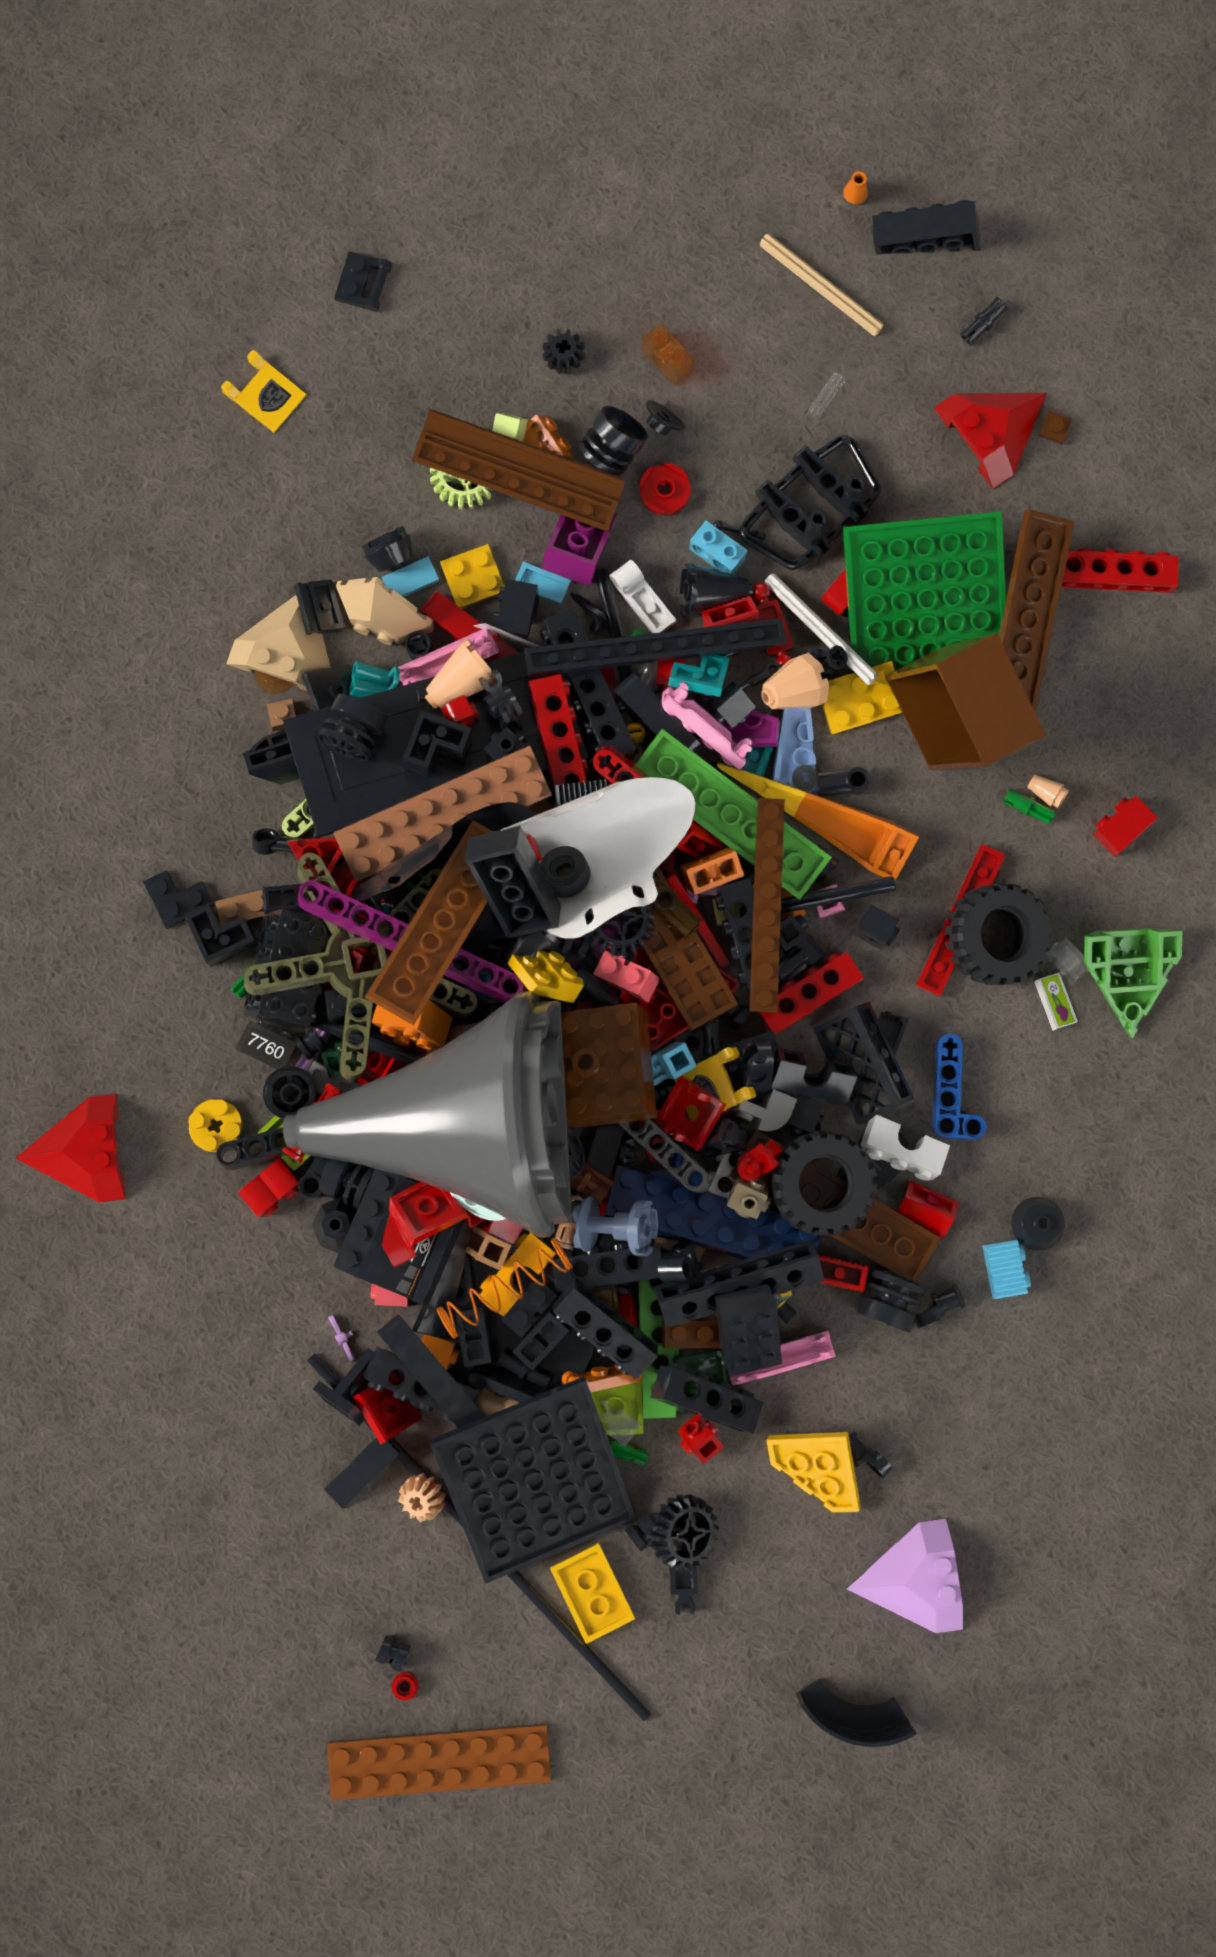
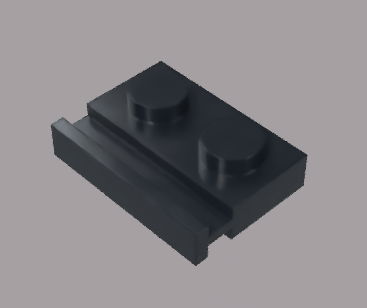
M332 579L309 581L303 584L299 582L294 586L307 635L312 633L341 632L345 628Z

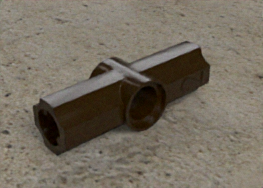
M653 873V880L658 893L656 900L651 903L654 910L666 918L686 938L697 929L702 919L677 896L672 888L667 887ZM632 885L634 889L639 890V893L644 896L641 887ZM662 896H668L672 899V903L664 907L658 903V899Z

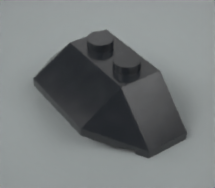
M286 730L263 737L250 750L243 753L249 775L280 785L300 779Z

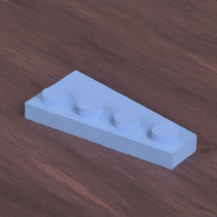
M810 708L782 709L772 780L818 796L819 786L818 780H816V757L813 751L814 738Z

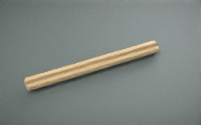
M767 233L762 238L760 246L869 333L876 336L882 330L883 323L771 234Z

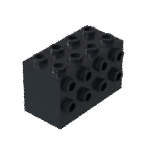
M285 909L269 912L263 920V932L256 951L257 959L255 965L326 952V947L332 933L323 919ZM307 965L303 968L307 975L318 973L317 968L313 965ZM280 970L276 973L280 980L291 978V974L286 970ZM269 972L267 978H269V983H272L271 972ZM257 976L252 977L255 985H260L261 980ZM323 983L263 995L248 993L244 1004V1016L294 1028L310 1027L311 1022L314 1023L317 1017L318 1009L315 1007L317 996L319 997L322 993Z

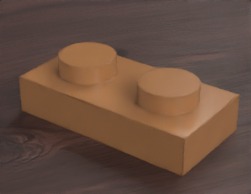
M262 890L215 901L221 927L241 917L251 921L266 916L264 915Z

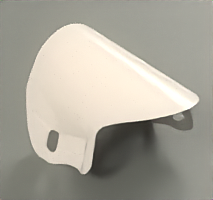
M655 777L636 778L614 783L507 827L521 826L525 836L530 834L534 837L542 858L554 848L571 846L578 849L584 855L590 867V880L583 891L568 898L557 897L561 903L559 926L547 931L562 938L581 937L629 908L646 906L653 903L658 895L653 880V872L675 849L691 826L695 810V801L691 791L675 780ZM564 867L559 871V873L562 871H566L570 874L572 868ZM632 885L643 889L644 898L636 897L633 894ZM592 908L594 919L587 925L585 914Z

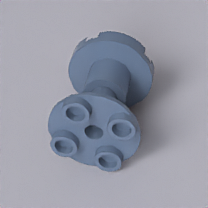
M588 1196L584 1198L581 1205H575L573 1210V1219L576 1221V1233L573 1239L574 1247L581 1248L587 1252L591 1251V1248L595 1246L598 1239V1234L604 1233L613 1234L615 1240L628 1241L630 1251L636 1256L650 1255L654 1248L649 1246L651 1239H656L658 1233V1215L656 1209L651 1208L652 1201L637 1200L633 1204L630 1213L617 1212L613 1218L600 1217L599 1206L594 1197Z

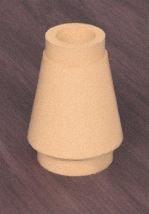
M1036 774L1027 787L1050 807L1055 806L1057 808L1061 806L1069 792L1068 789L1064 788V784L1041 776L1039 777Z

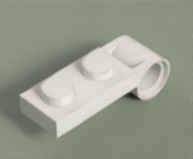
M629 560L609 575L614 586L651 633L665 632L676 623L675 617L644 580L642 572L632 560Z

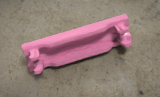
M487 628L482 629L399 666L400 680L403 685L435 677L465 639L470 642L467 648L469 649L473 646L483 659L497 654L499 649L490 631Z
M681 682L680 687L675 690L672 687H668L662 694L664 710L671 716H677L689 732H695L699 735L706 747L709 749L714 748L720 753L721 758L729 766L734 765L740 770L746 763L744 758L746 753L752 750L750 746L752 740L744 738L736 744L732 740L731 732L693 699H685L688 695V685L685 682Z
M826 1330L780 1343L782 1364L729 1376L731 1385L735 1386L836 1357L829 1331Z

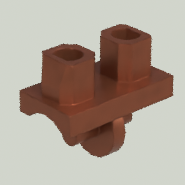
M586 1162L581 1174L570 1180L571 1187L587 1197H594L599 1205L614 1183L612 1179Z

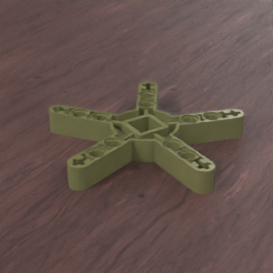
M307 853L300 858L297 874L302 883L313 881L315 876L316 879L314 881L341 893L318 855ZM306 865H309L310 868L315 867L314 875L310 869L305 870ZM433 869L428 872L389 913V916L394 918L402 917L407 921V924H410L419 909L412 904L411 900L420 898L424 901L429 893L432 882L435 883L442 870ZM307 891L312 901L318 898L316 893ZM338 903L328 905L331 911L334 909L343 910L342 906ZM356 916L353 917L354 921L358 924L368 922L365 918L357 919ZM324 920L332 933L326 947V952L251 966L244 974V987L249 994L263 995L330 982L338 993L347 998L340 1073L345 1079L354 1081L363 1075L367 1062L373 1002L365 997L393 951ZM388 926L378 928L380 934L384 936L392 934V930ZM375 947L380 969L354 974L349 951ZM307 965H313L317 968L318 973L307 975L303 968ZM280 970H286L291 974V978L280 980L276 973ZM269 972H271L272 983H269V978H267ZM253 976H257L261 980L260 985H255V982L252 981ZM442 978L437 988L442 989L446 997L438 999L432 994L429 1000L455 1018H469L477 1006L475 994ZM451 995H455L452 1003L449 1004L448 1002L451 998ZM462 1000L467 1001L465 1009L460 1008ZM355 1007H360L365 1011L366 1016L356 1018L351 1013V1010ZM351 1034H359L363 1042L359 1045H354L349 1041L348 1037ZM352 1054H357L355 1061L357 1068L355 1071H350V1066H348Z

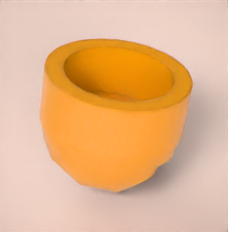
M631 723L627 726L628 731L641 730V732L630 734L634 745L641 744L646 736L644 727L639 723Z

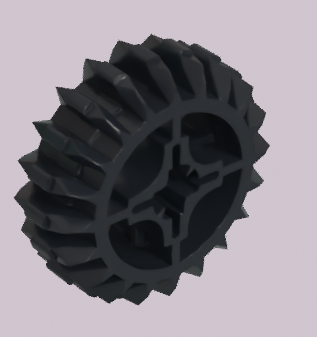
M635 889L633 894L637 897L639 890ZM652 904L633 907L638 915L636 913H629L626 910L619 913L618 916L621 921H624L622 929H620L618 922L615 921L617 916L615 915L593 931L586 933V937L592 938L595 936L596 938L591 945L596 947L601 943L600 952L605 953L606 949L609 948L611 949V957L615 956L616 950H620L622 958L626 957V949L632 955H635L637 952L636 946L644 949L646 944L643 940L650 941L652 935L649 932L655 930L656 926L649 922L654 921L656 915L647 914L653 909ZM590 908L591 911L588 910L585 914V918L589 919L586 921L587 925L594 919L592 908ZM641 923V929L638 934L626 940V929ZM600 927H603V930L607 929L613 931L616 936V940L606 936L602 932Z
M677 1494L676 1498L671 1497L667 1499V1505L664 1503L659 1504L660 1513H653L656 1520L655 1523L649 1524L653 1528V1532L648 1534L650 1539L653 1540L649 1546L655 1550L654 1555L663 1564L677 1570L682 1568L691 1570L692 1565L700 1566V1558L703 1560L708 1559V1550H714L711 1544L712 1541L718 1540L714 1535V1532L719 1529L714 1524L718 1517L712 1513L713 1508L706 1504L705 1500L699 1497L696 1498L692 1494ZM691 1511L695 1516L696 1524H694V1518L691 1517ZM671 1540H673V1543L676 1546V1552L672 1547Z

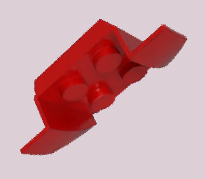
M419 1182L390 1197V1215L382 1247L395 1268L416 1257L414 1245L464 1219L469 1228L487 1219L467 1211L450 1192Z

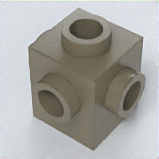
M738 1175L728 1196L727 1207L734 1209L742 1217L757 1219L760 1211L766 1212L771 1198L768 1197L769 1187L758 1178L754 1181H746Z

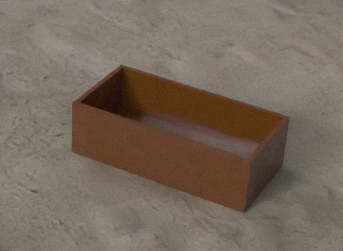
M997 633L941 647L885 676L930 770L987 767L1046 736Z

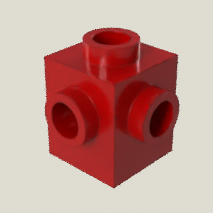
M695 1415L677 1430L683 1439L680 1445L689 1456L694 1453L703 1465L724 1448L715 1435L719 1432L710 1420L704 1422L700 1416Z

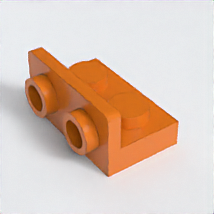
M536 414L527 422L522 442L571 460L574 458L570 452L572 449L565 438L559 436L556 431L558 427L549 416Z

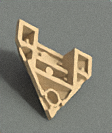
M373 577L371 581L363 578L348 580L347 583L338 581L336 584L352 626H354L353 629L362 635L367 636L368 633H372L378 636L377 640L386 645H392V642L400 645L405 643L408 635L414 631H422L428 634L433 632L435 628L434 621L430 617L417 613V607L395 590L383 585V581L378 577Z
M296 595L234 641L226 663L251 672L253 669L295 683L299 689L305 691L307 689L302 679V675L305 672L331 668L323 634L312 633L307 635Z

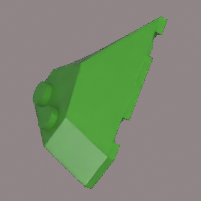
M1129 928L1099 930L1085 936L1084 963L1127 1034L1132 1039L1138 1030L1136 1027L1143 1015L1146 1016L1166 984L1168 980L1166 977L1173 965H1177L1182 957V930Z

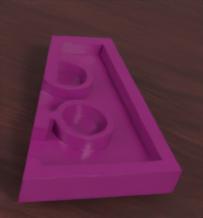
M703 694V702L712 698ZM710 706L705 710L712 715L715 709ZM752 710L743 723L735 725L733 728L726 722L722 724L731 732L732 740L736 744L744 738H749L752 740L751 747H778L780 721L776 717ZM700 737L699 743L702 747H706Z

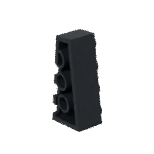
M960 200L955 204H933L928 208L921 209L911 207L900 212L884 211L879 215L872 216L873 241L876 254L912 253V248H917L922 253H932L938 247L949 249V252H960V247H967L969 245L972 246V251H981L979 220L975 201Z

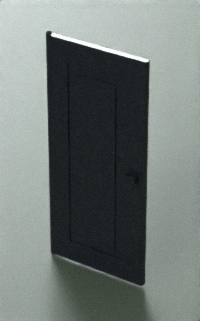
M524 651L486 662L492 671L496 669L500 673L502 687L507 685L511 689L523 711L520 715L514 713L521 719L523 725L518 727L512 720L508 723V729L512 732L517 730L526 740L524 744L526 747L530 745L542 773L548 772L528 683L532 680L558 674L528 677ZM435 677L358 698L373 705L387 717V722L381 735L371 737L376 745L370 750L371 756L368 761H358L340 755L318 739L317 735L324 728V721L326 719H334L329 713L331 706L283 719L315 827L314 837L320 838L333 834L337 830L423 793L425 788L437 787L491 763L492 761L485 755L484 748L490 743L489 739L496 731L500 730L502 732L499 725L500 717L496 719L492 717L479 692L466 698L468 703L474 702L479 716L475 718V722H472L471 727H469L471 728L472 739L465 758L461 762L438 754L429 777L404 769L402 759L420 711L446 719L442 709L439 706L434 709L425 698L428 694L426 688ZM566 696L568 706H572L569 696ZM548 698L546 700V706L550 711L559 710L560 703L556 698ZM577 721L572 722L574 731H579L580 733ZM557 723L553 725L552 732L557 737H564L566 735V728L564 725ZM581 736L582 747L579 748L580 757H585L586 760H589L591 755L587 753ZM562 749L559 751L558 757L561 762L570 763L572 761V754L569 750Z

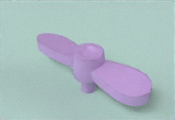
M329 1316L328 1318L337 1333L335 1338L339 1346L343 1345L351 1362L356 1361L347 1344L348 1338L354 1335L351 1331L346 1334L341 1332L334 1316Z

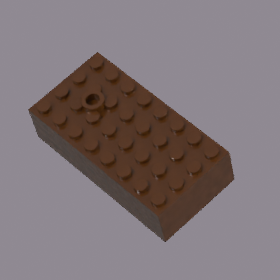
M637 1003L561 1012L567 1128L573 1129L656 1119L657 1111L647 1012ZM478 1023L450 1027L444 1045ZM432 1047L431 1050H427V1055L436 1051L439 1047Z

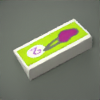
M1060 973L1034 981L1053 1031L1078 1022Z

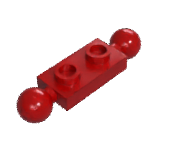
M757 582L753 585L752 599L759 603V605H756L759 611V620L782 618L787 644L785 647L766 649L768 657L777 655L776 662L782 667L790 659L794 658L792 655L787 654V651L794 649V645L778 599L769 601L771 595L770 587L764 582Z

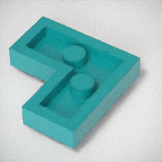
M719 655L703 656L700 667L674 662L668 686L679 688L680 683L685 682L690 691L720 697L729 657Z

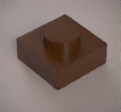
M1048 410L1038 436L1062 445L1072 419Z

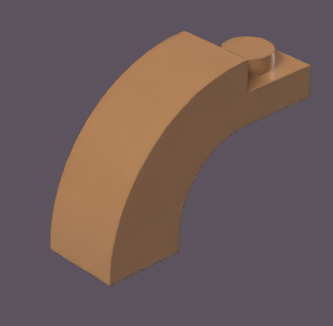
M476 1225L472 1228L469 1245L466 1247L465 1252L475 1257L476 1260L501 1270L512 1245L505 1240L486 1233Z

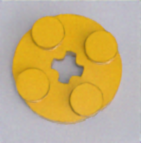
M212 1099L201 1103L194 1109L188 1120L189 1133L193 1142L208 1152H217L221 1144L239 1139L242 1133L243 1121L240 1112L234 1105L224 1100ZM212 1119L222 1121L223 1125L220 1126L221 1131L219 1133L215 1130H209V1127L212 1125Z

